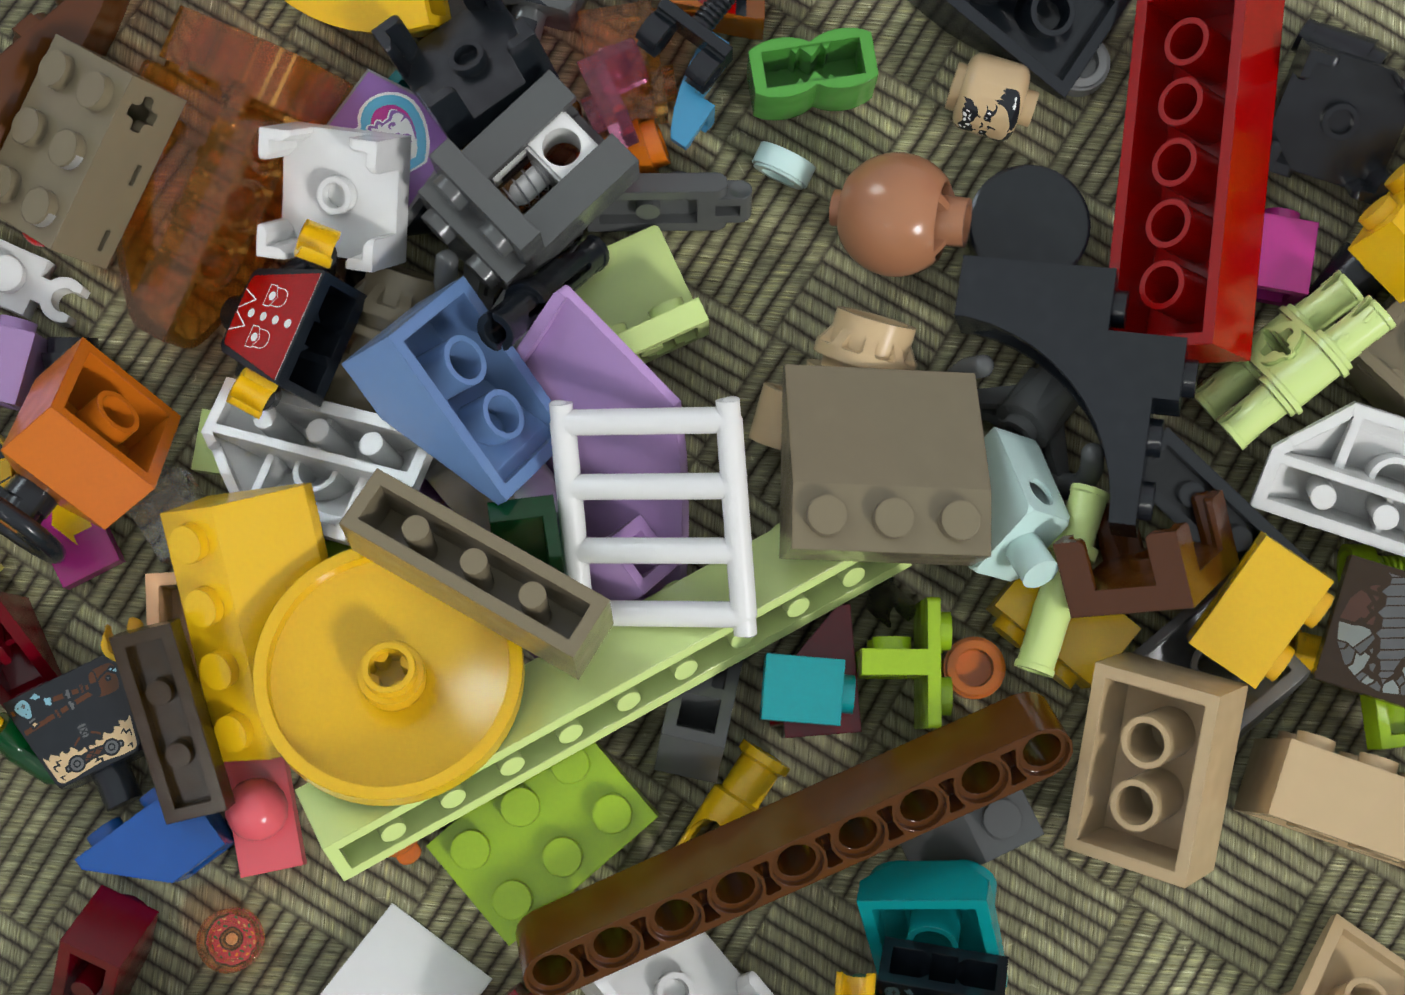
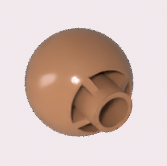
M905 152L880 154L860 164L847 177L842 190L835 189L833 191L829 207V223L831 226L838 228L840 242L849 256L863 268L887 277H904L928 269L940 259L945 246L965 248L972 220V199L955 196L948 177L934 163L921 156Z

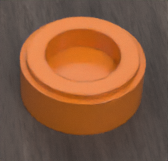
M966 637L952 644L951 650L944 653L941 661L942 677H951L953 694L969 700L982 699L993 694L1001 686L1006 673V664L1002 652L993 642L982 637Z

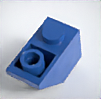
M154 787L139 799L144 808L129 820L123 822L120 816L91 833L87 837V841L92 847L78 856L75 861L82 870L175 883L189 879L235 844L232 829L220 812L166 825Z

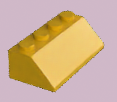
M311 482L209 495L160 513L207 710L223 762L270 760L281 757L267 736L259 718L253 691V665L260 634L274 606L297 579L317 564L329 558Z

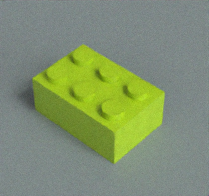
M596 741L456 819L427 844L426 847L508 946L516 941L517 925L524 916L533 910L569 895L658 818L660 814L602 745Z

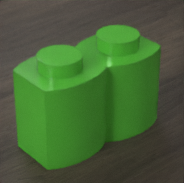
M859 28L833 29L818 35L810 42L794 37L774 38L764 41L748 51L747 82L753 116L764 120L791 119L807 112L812 107L825 111H844L856 108L872 98L879 74L872 34L867 30Z

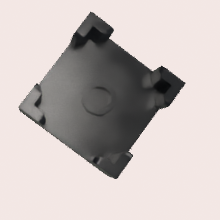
M462 0L466 6L464 10L417 43L398 15L391 16L371 30L402 79L445 136L459 149H462L475 139L549 69L560 79L535 32L522 16L515 19L502 0Z
M1302 38L1275 103L1269 171L1291 178L1293 171L1342 186L1351 198L1371 205L1386 195L1389 190L1384 186V183L1391 175L1386 167L1405 126V71Z

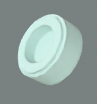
M766 141L760 143L752 160L754 168L762 174L798 190L807 188L816 169L811 162L800 155Z

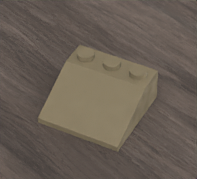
M784 364L782 374L779 559L972 566L991 557V484L975 373Z

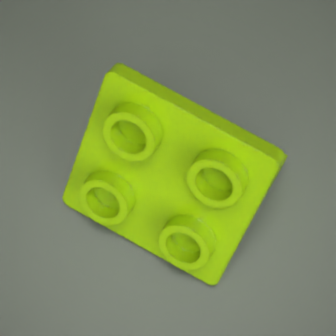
M926 597L914 605V649H911V637L876 636L872 637V640H867V648H862L855 652L857 679H914L915 729L941 728L942 717L951 716L952 679L951 677H941V653L943 651H950L952 647L951 612H941V598Z

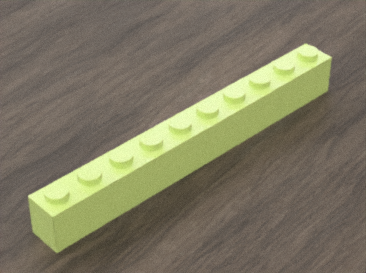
M778 523L767 533L752 540L757 603L756 636L751 638L736 637L733 634V628L612 626L579 680L539 657L524 665L525 677L521 704L507 737L488 762L458 786L424 801L396 806H370L352 803L329 795L310 783L295 789V792L322 850L345 882L911 567L912 564L779 559L780 523ZM708 564L680 580L668 583L660 591L644 600L730 601L727 564Z

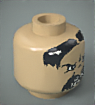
M979 52L970 59L968 64L959 61L944 109L953 111L952 121L959 130L995 141H1005L1013 134L1016 125L1028 128L1038 101L1039 92L1028 89L1030 71L1027 66L988 53Z

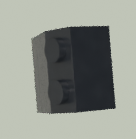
M1130 0L907 1L945 32L977 51L1024 64L1030 71V82L1055 97L1063 99L1066 98Z

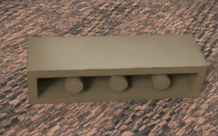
M378 468L339 522L353 551L578 680L614 624L610 599Z

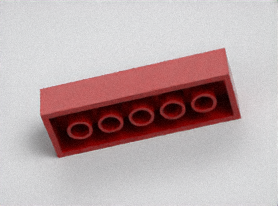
M1137 0L1109 268H1117L1119 290L1129 291V305L1125 329L1113 328V331L1188 338L1187 359L1199 360V363L1246 362L1251 360L1285 0Z

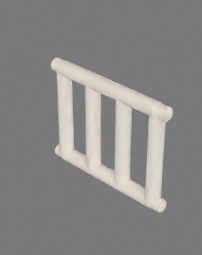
M728 396L715 400V407L573 409L572 401L553 400L549 403V425L564 574L592 589L590 564H727L730 601L610 600L613 626L733 628V634L736 637L751 638L757 635V603L744 429L739 397ZM717 434L719 472L581 474L577 436ZM722 499L725 537H587L583 500Z

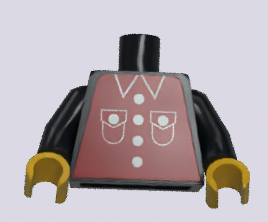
M307 219L296 242L294 250L296 258L283 263L280 269L258 268L251 274L242 296L230 297L221 308L220 321L226 329L221 341V351L237 361L235 370L237 379L228 394L226 402L258 420L262 415V411L271 410L279 404L282 397L281 388L318 407H321L361 316L367 297L364 293L335 277L337 263L335 245L340 238L341 231Z

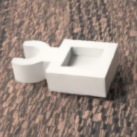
M0 239L1 308L31 320L37 306L40 305L42 312L50 320L60 326L72 328L75 326L76 320L60 311L59 302L63 296L70 293L88 299L90 292L78 281L69 277H58L50 280L57 267L54 263Z

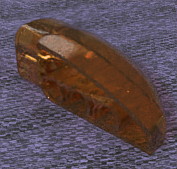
M180 5L158 54L160 58L166 60L165 65L163 66L147 59L141 64L138 75L187 100L116 248L129 315L136 327L163 342L181 348H194L201 345L222 324L220 312L225 301L232 296H242L251 274L258 268H269L275 260L274 258L256 256V234L258 224L282 218L284 157L267 160L259 158V127L296 121L327 125L352 91L354 85L283 47Z

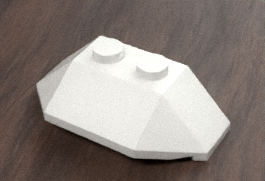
M226 377L201 430L208 448L213 452L219 472L229 493L311 482L324 539L348 546L350 544L339 522L374 471L378 468L419 491L433 459L430 454L382 420L377 413L328 401H323L321 407H318L283 390L279 404L271 410L262 411V415L258 420L226 402L228 394L236 379Z
M1353 401L1271 445L1249 504L1253 508L1405 557V417Z

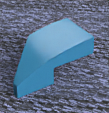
M697 48V50H696L694 56L692 57L690 63H691L692 60L696 57V55L701 51L699 48ZM685 75L674 106L670 138L672 142L687 150L700 130L706 133L712 127L715 121V105L704 99L709 90L705 94H701L685 81L687 78Z

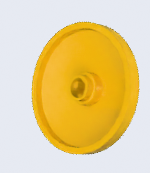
M349 549L325 559L295 581L274 606L260 634L254 657L253 691L260 721L270 741L286 763L305 781L329 795L352 803L370 806L406 805L438 796L458 786L482 768L496 753L507 737L521 704L525 677L524 654L522 647Z

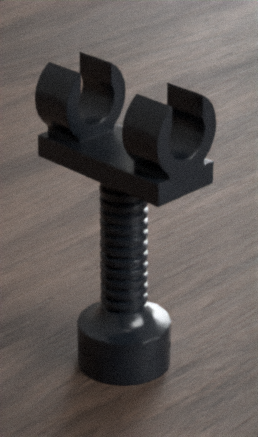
M661 0L657 5L658 8L647 17L636 33L635 38L639 40L636 45L655 58L667 46L674 33L678 32L701 50L692 60L684 75L687 76L685 81L701 94H705L717 81L723 69L727 68L733 60V47L715 35L712 29H715L716 24H719L720 20L732 7L731 5H734L735 0L704 1L703 5L700 6L699 10L692 17L670 0Z

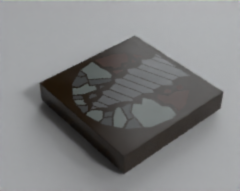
M1355 555L1347 556L1310 679L1405 709V571Z

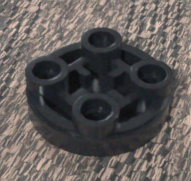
M1038 165L1013 166L993 175L976 193L972 201V220L967 241L972 256L1076 265L1084 254L1090 237L1091 222L1089 210L1077 187L1057 171Z

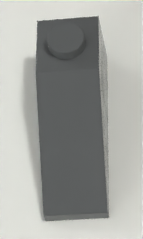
M743 660L668 701L654 770L716 784Z

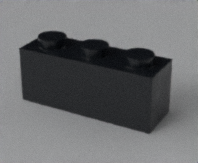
M1164 428L1160 458L1148 457L1145 481L1156 482L1154 505L1174 524L1187 522L1194 543L1201 542L1191 497L1198 492L1223 490L1239 561L1260 532L1263 531L1307 562H1310L1306 556L1170 428Z

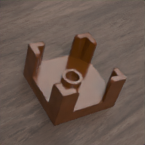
M1223 490L1198 492L1191 497L1201 542L1193 543L1190 527L1187 522L1175 523L1169 529L1152 531L1145 539L1147 548L1143 546L1139 527L1137 538L1111 535L1109 527L1110 503L1106 504L1097 533L1103 562L1092 570L1087 547L1083 539H1074L1073 535H1066L1053 544L1071 618L1195 608L1239 564Z

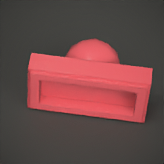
M282 757L270 760L224 762L236 802L225 811V818L232 829L240 878L307 864L290 766Z

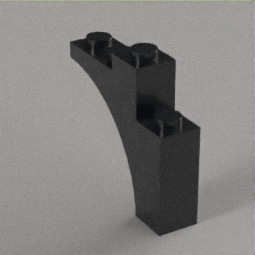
M963 255L954 313L960 332L993 340L1020 352L1044 368L1073 396L1087 416L1104 450L1109 473V527L1111 535L1137 538L1139 520L1152 521L1156 482L1145 481L1148 457L1160 458L1165 420L1155 419L1153 416L1156 414L1180 417L1182 397L1195 398L1199 360L1187 359L1188 338L1113 331V328L1125 329L1129 305V291L1119 290L1117 268Z

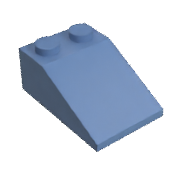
M462 276L415 304L341 364L382 420L494 503L500 505L506 502L552 457L549 425V403L551 399L513 346L506 351L503 350V347L499 351H494L483 343L477 331L478 319L488 309L467 279Z

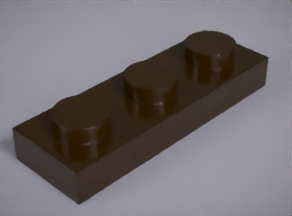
M180 618L120 632L110 637L109 641L166 825L228 810L236 802Z

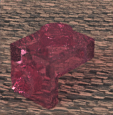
M628 38L615 45L602 47L593 55L576 62L590 95L581 99L580 102L591 127L597 133L605 130L608 135L613 133L626 148L638 143L639 139L620 94L638 87L649 80L640 50L634 38Z

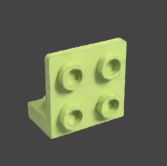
M656 225L608 245L610 257L608 265L600 272L595 273L575 291L645 364L709 335V318L699 297L692 298L660 228Z

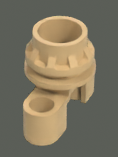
M837 306L832 324L816 337L813 347L816 352L823 355L822 360L808 359L806 365L916 370L918 365L912 350L916 328L878 314L850 307ZM765 382L763 383L748 437L765 446L781 450L782 385Z

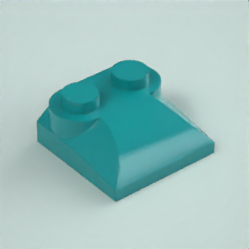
M895 860L876 866L868 877L860 881L856 902L877 975L885 936L1005 956L995 908L997 881L994 875L987 868L971 860Z

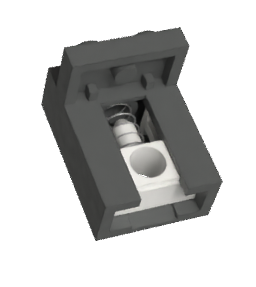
M550 69L462 151L449 138L429 155L436 175L417 191L427 209L421 216V219L444 244L448 245L453 239H456L472 255L465 261V264L489 290H492L498 284L507 290L517 280L530 279L640 178L639 160L613 133L604 140L579 115V112L572 106L577 101L576 96ZM559 143H570L580 150L577 159L565 166L552 164L546 159V155L553 146ZM529 162L531 163L532 166L528 168L525 172L521 170ZM521 170L523 174L516 181L512 179ZM512 179L513 183L510 185L508 192L503 186ZM549 185L554 186V187L549 191ZM501 188L508 195V199L501 193ZM543 190H544V191H549L546 195H544V196L540 199V195H539V194H540ZM533 199L539 200V201H538L531 209H529L524 215L521 213V211H520V209H519L518 206H524L525 208H530V207H531L530 202H531Z

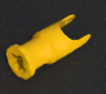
M744 738L738 746L742 753L722 784L713 785L676 846L693 839L699 830L710 822L715 821L719 826H722L758 810L777 778L786 777L791 768Z

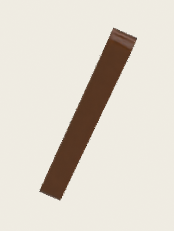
M1024 691L1004 698L533 910L521 919L515 933L525 986L535 995L568 994L1055 775L1067 765L1073 753L1072 740L1044 696L1036 692Z

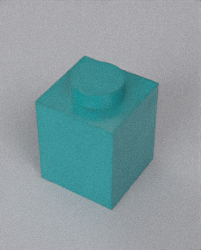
M766 653L764 656L759 720L841 726V713L853 714L856 676L844 674L845 660Z

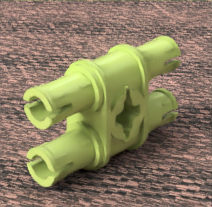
M1340 270L1334 272L1320 287L1294 306L1289 303L1287 306L1282 305L1278 308L1280 314L1253 335L1250 361L1226 362L1219 370L1196 387L1195 399L1215 422L1217 421L1241 450L1248 447L1262 432L1286 414L1292 417L1295 414L1300 415L1304 412L1301 408L1339 376L1346 378L1350 374L1349 370L1353 368L1350 362L1372 343L1396 327V323L1387 311L1370 295L1364 298L1357 287ZM1347 314V315L1344 316L1341 320H1339L1337 323H1335V322H1336L1338 319H1340L1343 315Z

